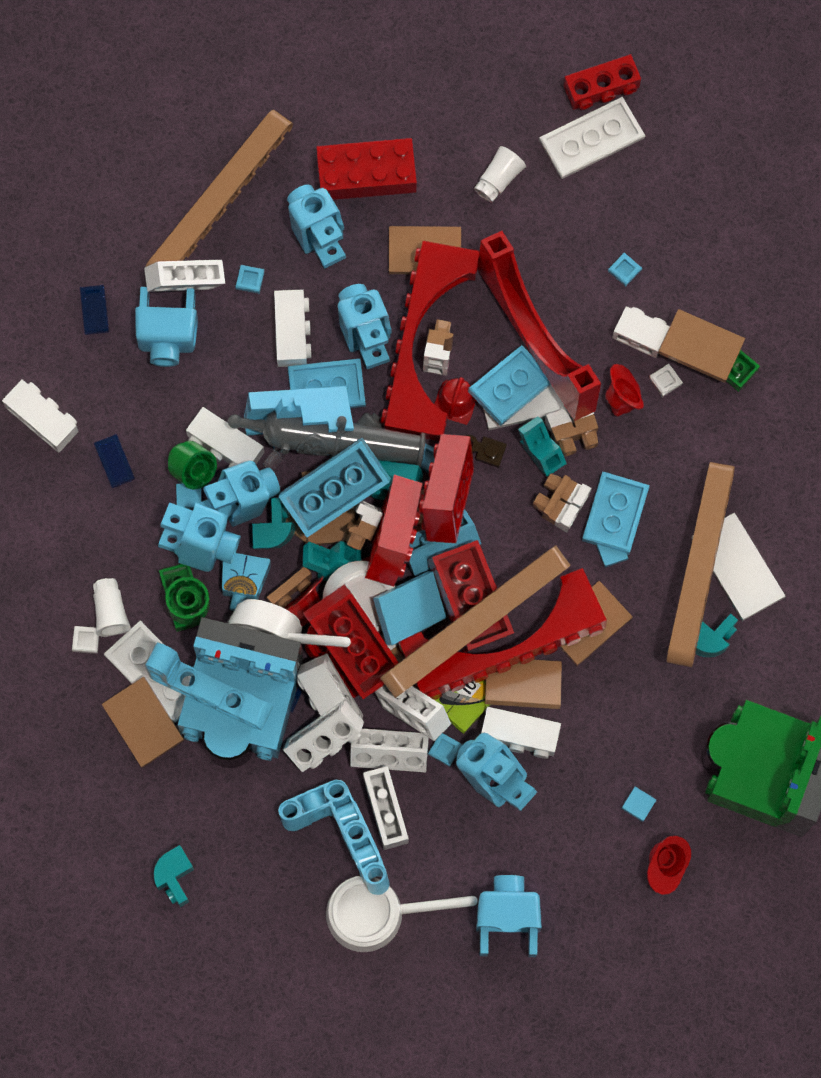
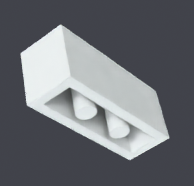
M303 290L274 291L278 367L307 364V358H311V344H306V335H310V321H305V312H309V298H304Z
M21 380L2 400L4 407L59 453L78 433L77 421L68 413L63 415L58 410L59 406L51 398H43L40 395V389L32 382L27 384Z
M202 407L186 429L187 436L189 437L188 441L199 443L213 453L217 461L220 462L223 459L229 463L228 467L250 460L257 464L264 454V446L238 429L231 428L226 421Z
M327 653L300 666L297 682L302 690H306L312 708L318 710L321 716L343 700H346L359 717L363 718L361 710ZM340 722L343 727H349L348 724Z
M487 707L481 733H488L506 746H509V750L512 752L524 753V750L534 752L533 755L535 757L548 759V756H554L561 723Z
M388 766L364 772L363 779L383 849L387 850L408 844V835Z

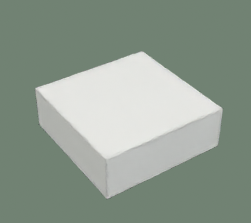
M670 364L649 376V380L662 397L683 384Z
M75 626L72 651L97 654L99 636L96 634V628Z

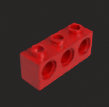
M630 54L564 77L563 86L573 110L577 108L585 110L592 107L595 102L602 100L603 103L613 100L616 95L635 93L638 90L637 88L640 87L641 77ZM620 75H628L630 79L623 80L620 78ZM605 82L608 86L600 87L597 83ZM578 89H582L586 92V94L580 95L577 94L575 91Z

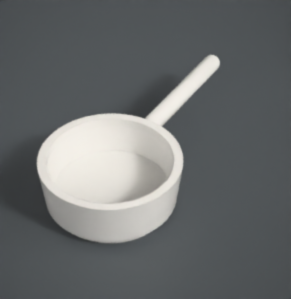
M354 561L341 566L328 579L323 591V599L345 584L378 633L381 632L382 628L373 598L394 587L365 578L369 561Z
M247 599L237 604L227 623L298 641L301 644L348 647L351 644L348 637L301 634L302 626L300 620L293 613L280 606L261 600Z
M356 876L346 880L334 890L327 904L326 920L331 934L341 945L357 952H371L384 947L395 937L401 925L402 914L475 906L478 903V899L475 896L400 904L397 894L390 886L385 893L374 895L367 889L363 878ZM374 877L371 881L377 882L380 879Z

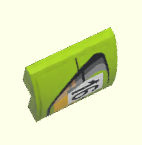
M472 681L465 684V687L459 691L452 692L450 690L442 693V696L435 700L444 706L450 722L463 734L490 706L485 704L486 682L484 681L479 683Z

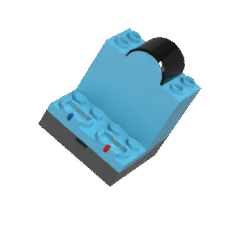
M202 617L194 643L196 653L194 668L269 703L273 708L262 730H258L186 696L178 722L180 733L184 735V739L198 742L199 739H202L207 756L215 764L223 768H236L244 765L250 760L253 752L257 753V757L263 760L271 761L272 757L278 759L298 686L297 674L300 666L303 664L301 642ZM192 676L189 682V686L193 685V683L195 682V678ZM233 697L228 700L227 706L236 708L240 705L241 700Z

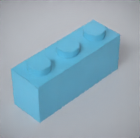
M464 510L457 543L427 541L426 531L421 530L416 533L413 544H409L413 551L409 563L407 562L414 576L429 570L430 567L427 560L476 540L481 544L475 524L466 510Z

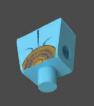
M235 553L231 564L223 562L222 592L224 596L232 597L230 610L234 611L237 604L242 603L244 600H258L271 567L270 559Z

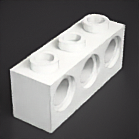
M222 260L161 261L144 268L147 292L184 291L187 288L209 290L225 284Z
M386 685L375 691L383 709L433 741L451 725L444 706L413 686L396 698Z
M343 700L288 738L283 751L302 772L308 768L314 769L321 764L324 757L327 755L333 756L338 753L343 744L348 741L352 743L357 740L362 734L361 729L364 721L347 701ZM340 722L348 724L349 727H343ZM321 736H327L330 740H324ZM302 749H307L311 753H305Z
M361 729L362 734L351 743V767L378 769L388 766L389 770L426 772L429 737L422 733Z

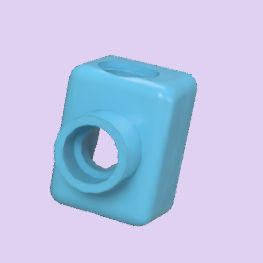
M303 185L293 190L287 197L291 228L305 254L315 251L324 268L345 259L346 255L338 243L339 240L343 239L344 224L341 219V213L325 188H319L314 191L311 185ZM333 249L337 252L334 255H330L328 251Z
M354 284L346 287L338 296L340 299L338 314L340 328L349 351H360L367 370L390 362L384 344L388 343L392 331L389 315L379 292L375 289L367 291L364 284ZM375 351L381 352L379 357H375L372 354Z
M141 287L140 306L135 308L138 348L141 351L150 352L151 364L163 367L176 366L179 364L180 353H191L195 349L198 328V316L195 310L194 288H187L186 308L149 307L150 294L147 292V287Z
M250 460L222 470L218 482L205 486L203 489L208 500L198 504L226 514L230 524L234 527L260 516L269 498L280 494V486L271 468L267 467L259 471L256 463Z
M169 503L161 522V527L165 529L158 547L175 552L180 564L209 572L213 569L217 559L229 564L232 563L241 536L226 531L228 518L222 512L198 503L195 504L193 511ZM172 518H177L179 522L175 524L172 523L170 520ZM175 538L177 541L170 543L168 539Z
M488 733L479 734L475 740L465 742L459 749L456 761L457 767L476 792L497 807L502 806L507 801L521 811L537 793L535 788L524 782L527 773L509 748ZM491 780H494L499 785L496 787H491L490 782Z
M494 876V891L482 892L478 901L476 931L480 932V956H488L489 932H527L528 957H536L537 934L542 928L539 895L536 892H524L523 876Z

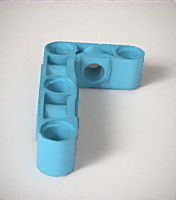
M156 643L145 665L148 675L152 680L255 729L262 730L273 708L269 703L180 662L177 652L164 644ZM192 676L195 678V682L191 686L182 685L183 678ZM236 697L241 700V703L236 708H230L227 706L229 699Z
M333 780L281 803L278 812L284 828L288 831H297L329 815L330 817H335L344 842L369 892L374 895H381L388 890L390 883L382 858L358 805L353 800L345 782ZM337 793H343L341 797H333ZM296 813L294 817L287 818L289 814ZM355 835H362L359 839H352ZM374 877H382L381 880L377 882L371 881Z

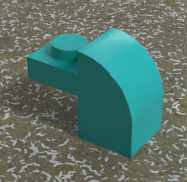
M539 416L518 429L522 438L520 442L524 450L546 477L567 464L561 448L550 438L546 426Z
M271 498L272 523L252 524L253 549H277L286 545L292 539L296 530V523L286 522V518L290 517V513L280 498Z
M310 541L303 547V567L318 572V579L324 576L323 581H328L330 576L341 566L350 562L361 561V551L347 545L343 541L338 542L331 549Z
M730 613L715 632L702 621L695 654L702 657H716L724 653L730 644L723 638L728 641L737 631L734 626L738 619Z
M180 845L165 853L158 860L154 869V881L158 890L168 886L169 889L165 892L172 904L178 902L179 906L182 907L189 903V900L177 880L193 871L194 868Z

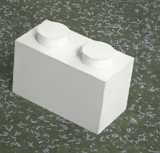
M626 306L612 338L656 358L670 326L660 318L648 317L642 310Z

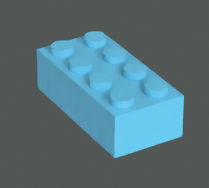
M362 437L280 492L279 498L305 536L309 537L388 484L390 477Z

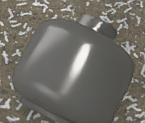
M366 412L356 423L383 428V425L379 422L381 418L376 413L371 415Z

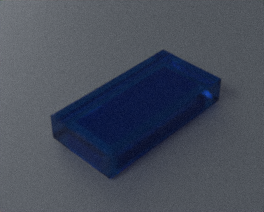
M105 286L80 287L85 335L108 333L109 324Z
M117 434L94 443L112 489L135 480Z

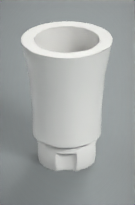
M500 146L474 190L479 196L492 203L498 195H501L509 183L526 168V164L514 152Z
M105 578L96 581L93 584L96 634L101 637H108L128 632L131 626L125 613L121 592L118 589L116 579Z

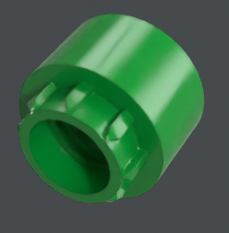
M186 441L177 444L170 451L168 456L169 473L187 488L200 489L207 485L215 475L217 469L216 457L199 443Z
M182 577L175 580L166 592V605L169 615L176 622L184 625L200 622L202 617L205 618L210 607L209 593L206 586L200 580L193 577ZM186 596H190L195 601L192 605L185 606L181 603V600Z

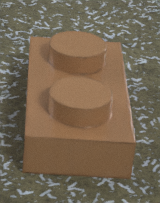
M305 567L300 569L267 597V602L282 608L285 607L292 600L291 595L297 590L301 593L310 586L311 572Z

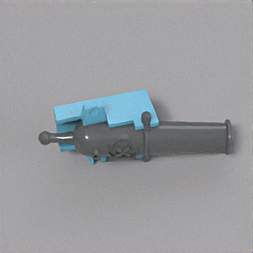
M346 386L249 392L244 418L237 414H233L228 418V425L231 428H245L246 435L263 434L264 439L273 446V450L279 451V448H281V453L288 454L289 450H296L297 453L319 456L329 455L332 458L363 437L371 451L380 461L413 464L421 467L423 460L425 433H421L418 436L353 423Z

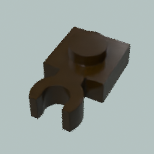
M466 435L471 438L473 444L472 454H477L476 461L497 468L500 467L507 447L506 443L485 436L481 443L473 435Z

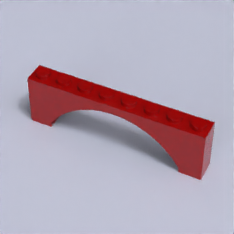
M500 231L481 240L478 272L569 414L576 421L595 412L601 382L589 364L582 366L572 360L547 331L525 288L515 259L514 248L503 231Z
M422 241L421 248L416 249L414 262H418L417 271L412 270L410 285H413L412 294L407 293L405 308H409L407 317H402L400 331H404L402 340L398 339L395 353L399 354L398 363L393 362L391 377H394L393 386H388L386 400H390L388 409H383L381 423L385 424V429L418 436L421 433H425L426 439L440 441L441 434L445 433L447 413L441 412L432 403L418 380L412 357L413 343L422 318L436 300L461 283L468 280L475 281L480 251Z
M581 568L560 577L559 586L561 590L554 609L541 628L527 640L510 649L495 653L469 654L456 652L414 684L416 689L433 700H437L442 696V693L450 690L452 692L459 691L465 687V684L472 681L475 683L482 682L489 677V674L495 672L499 674L510 670L512 665L517 663L527 664L533 661L537 655L542 653L549 655L557 651V647L565 644L571 646L578 643L582 637L587 635L593 637L601 634L606 628L607 619L584 569ZM422 632L398 642L403 659L428 641V639L424 638Z

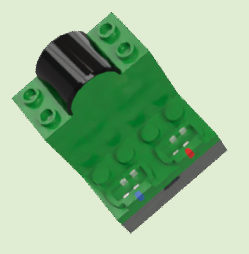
M746 700L743 706L738 705L731 722L717 726L711 732L702 748L701 758L703 767L712 776L705 791L709 795L707 802L803 837L817 822L821 811V716L816 722L812 721L810 724Z

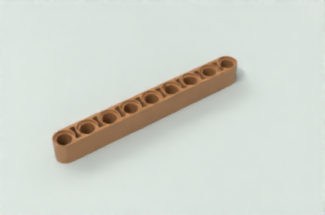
M271 110L151 257L146 267L156 262L183 261L185 257L188 258L198 246L196 245L200 239L203 240L213 228L211 225L214 221H218L226 212L227 205L229 203L232 204L242 192L240 189L244 185L247 186L256 173L254 172L258 167L261 168L270 157L269 153L273 149L276 150L284 140L283 136L287 131H291L293 123L277 111Z
M714 462L709 464L670 640L667 663L687 667L693 666L735 466Z
M555 545L380 677L392 695L395 698L570 567V563Z

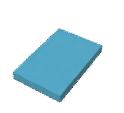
M521 345L468 389V392L502 426L551 384L534 357Z
M360 359L288 366L290 390L346 386L350 408L366 407Z
M602 472L582 541L626 552L629 555L650 485Z
M427 571L373 598L387 645H394L446 618L433 571Z

